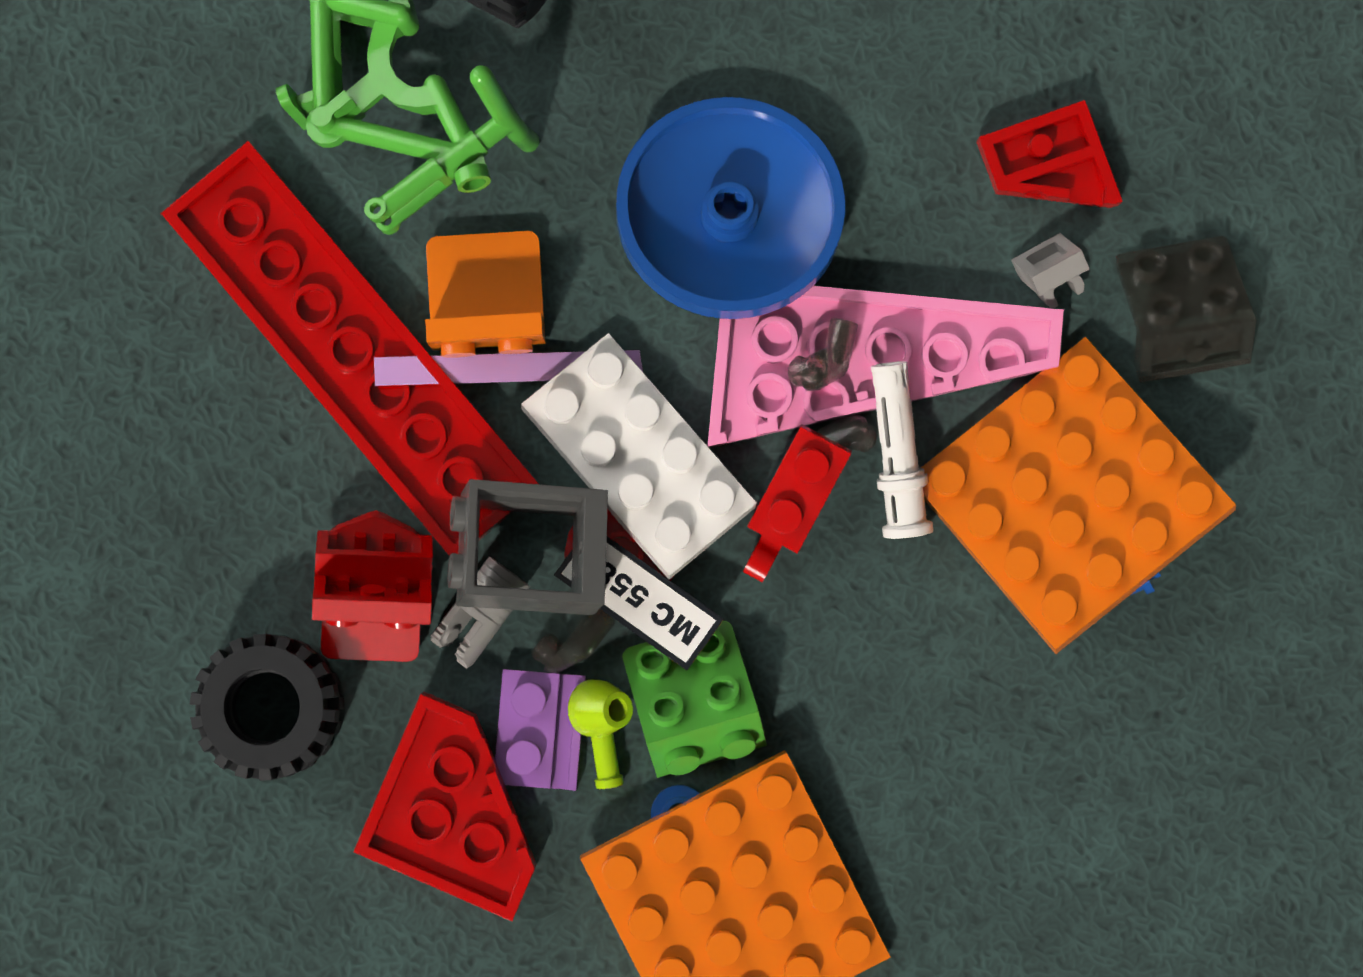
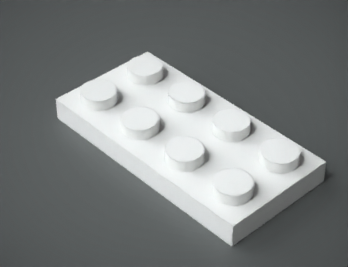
M609 333L521 404L523 412L590 489L608 490L607 509L668 580L756 507L757 503Z

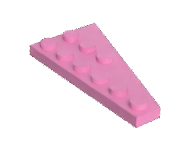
M813 286L794 302L768 314L751 318L720 319L707 446L708 448L799 428L802 424L807 426L876 410L875 387L873 385L871 366L880 363L908 362V383L911 402L1056 368L1059 366L1064 310Z

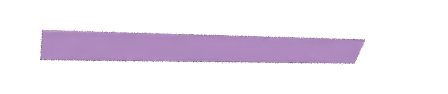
M626 350L625 353L643 372L640 350ZM584 352L479 354L459 358L431 357L454 384L550 381ZM417 356L374 357L375 386L439 384L419 361Z

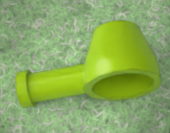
M592 679L581 682L573 690L568 702V716L573 728L578 733L591 737L597 778H595L596 789L615 788L623 785L624 780L623 775L619 772L613 733L629 723L633 714V705L629 696L612 683Z

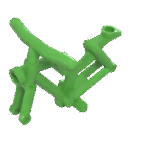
M309 0L313 90L297 95L288 84L277 87L276 95L282 108L303 130H307V134L317 145L323 148L339 146L346 140L427 160L379 198H372L365 204L364 212L372 222H375L384 234L391 235L396 233L402 222L451 186L454 179L458 191L463 193L476 192L486 188L491 183V177L484 156L488 154L487 150L504 137H507L524 152H533L539 146L537 133L525 124L509 102L492 71L484 65H479L472 69L470 72V82L492 118L474 132L470 130L443 77L435 74L430 75L425 79L421 87L409 86L397 77L392 64V52L396 40L402 36H412L419 30V21L413 0ZM341 21L373 28L367 52L369 73L346 92L343 90ZM385 97L395 106L421 115L437 114L451 142L361 120L366 117L365 113ZM381 207L380 211L374 214V209ZM392 219L389 225H385L386 220Z

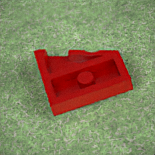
M1085 100L980 136L976 141L995 194L1106 208L1119 206L1123 202Z

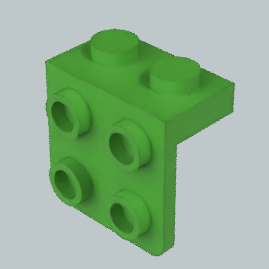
M722 621L688 670L682 668L647 642L631 646L623 652V662L657 778L669 774L684 775L694 771L700 765L724 758H742L749 755L754 749L767 746L757 704L732 625L729 622Z

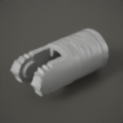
M490 556L477 572V585L530 588L525 581ZM455 602L431 634V641L440 648L449 646L472 617L475 618L477 621L466 634L455 653L456 661L467 669L474 664L513 610L456 606Z

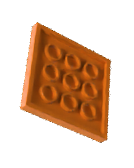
M1086 337L1060 357L1058 367L1040 372L921 467L928 476V484L923 487L926 503L1055 654L1060 652L1236 510L1234 501Z
M785 750L580 855V859L640 977H854L891 958Z

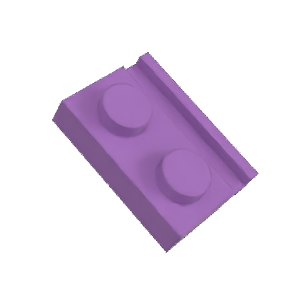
M503 669L495 761L505 785L577 790L581 734L573 728L569 720L568 702L576 686L586 681V676Z

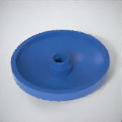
M735 97L711 98L693 102L668 113L656 121L638 139L628 154L619 177L616 198L617 227L621 244L633 268L648 286L667 301L687 311L707 317L720 319L756 317L781 309L800 298L817 283L832 262L844 225L845 195L843 183L837 165L825 144L806 124L795 116L773 105L757 100Z

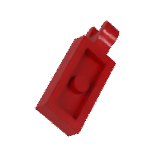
M803 424L800 426L747 526L762 536L743 570L744 573L763 583L782 546L798 554L845 467L852 450Z

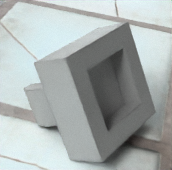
M1061 233L1011 259L1019 278L1052 309L1058 306L1057 300L1054 297V288L1066 282L1077 295L1084 292V282L1079 275L1089 270V266L1082 250Z

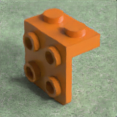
M515 231L435 236L429 239L426 244L430 319H425L426 341L433 351L441 350V357L459 358L476 355L475 348L498 347L500 354H522L532 352L534 344H546L540 241L534 232Z

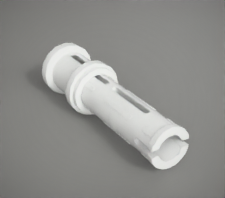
M897 361L872 365L871 372L875 387L877 420L883 457V472L879 473L877 488L884 491L887 524L882 527L883 537L899 539L927 535L934 530L933 522L926 518L923 487L928 484V476L924 473L923 468H919L916 455L915 430L908 383V362Z

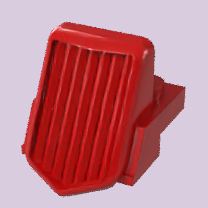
M377 510L338 524L330 531L318 530L312 620L322 621L321 652L325 657L329 659L409 662L416 659L419 653L420 624L430 625L432 535H420L414 528Z

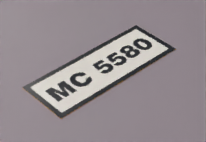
M607 536L605 604L600 609L682 668L688 670L724 619ZM573 549L554 574L555 577L569 587L572 584Z

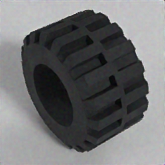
M270 634L253 635V637L239 638L229 642L230 646L226 649H218L209 658L212 661L207 668H201L195 680L199 681L200 684L197 692H191L190 705H195L196 712L195 717H190L192 729L199 730L202 739L198 743L203 751L211 752L216 758L213 762L220 768L234 771L235 776L245 779L256 778L259 781L291 776L316 764L315 761L321 755H325L332 747L331 741L334 735L339 734L342 721H339L340 710L344 709V697H340L338 686L341 683L337 674L332 673L329 669L328 660L322 654L312 650L310 645L300 640ZM265 672L277 673L286 677L295 687L300 702L299 717L292 731L279 740L269 742L260 741L248 735L242 728L236 712L237 697L242 686L249 678Z

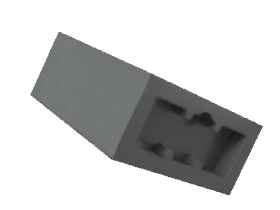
M469 479L461 492V497L453 496L450 509V530L459 532L458 554H450L447 574L448 588L457 589L456 606L594 615L605 604L608 490ZM480 509L574 516L571 592L477 585Z

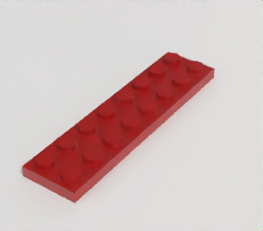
M249 141L161 212L173 229L449 556L451 553L458 554L459 532L450 530L453 496L461 497V492L469 479L539 485ZM417 356L419 361L439 384L375 386L374 357ZM480 509L479 540L514 511Z

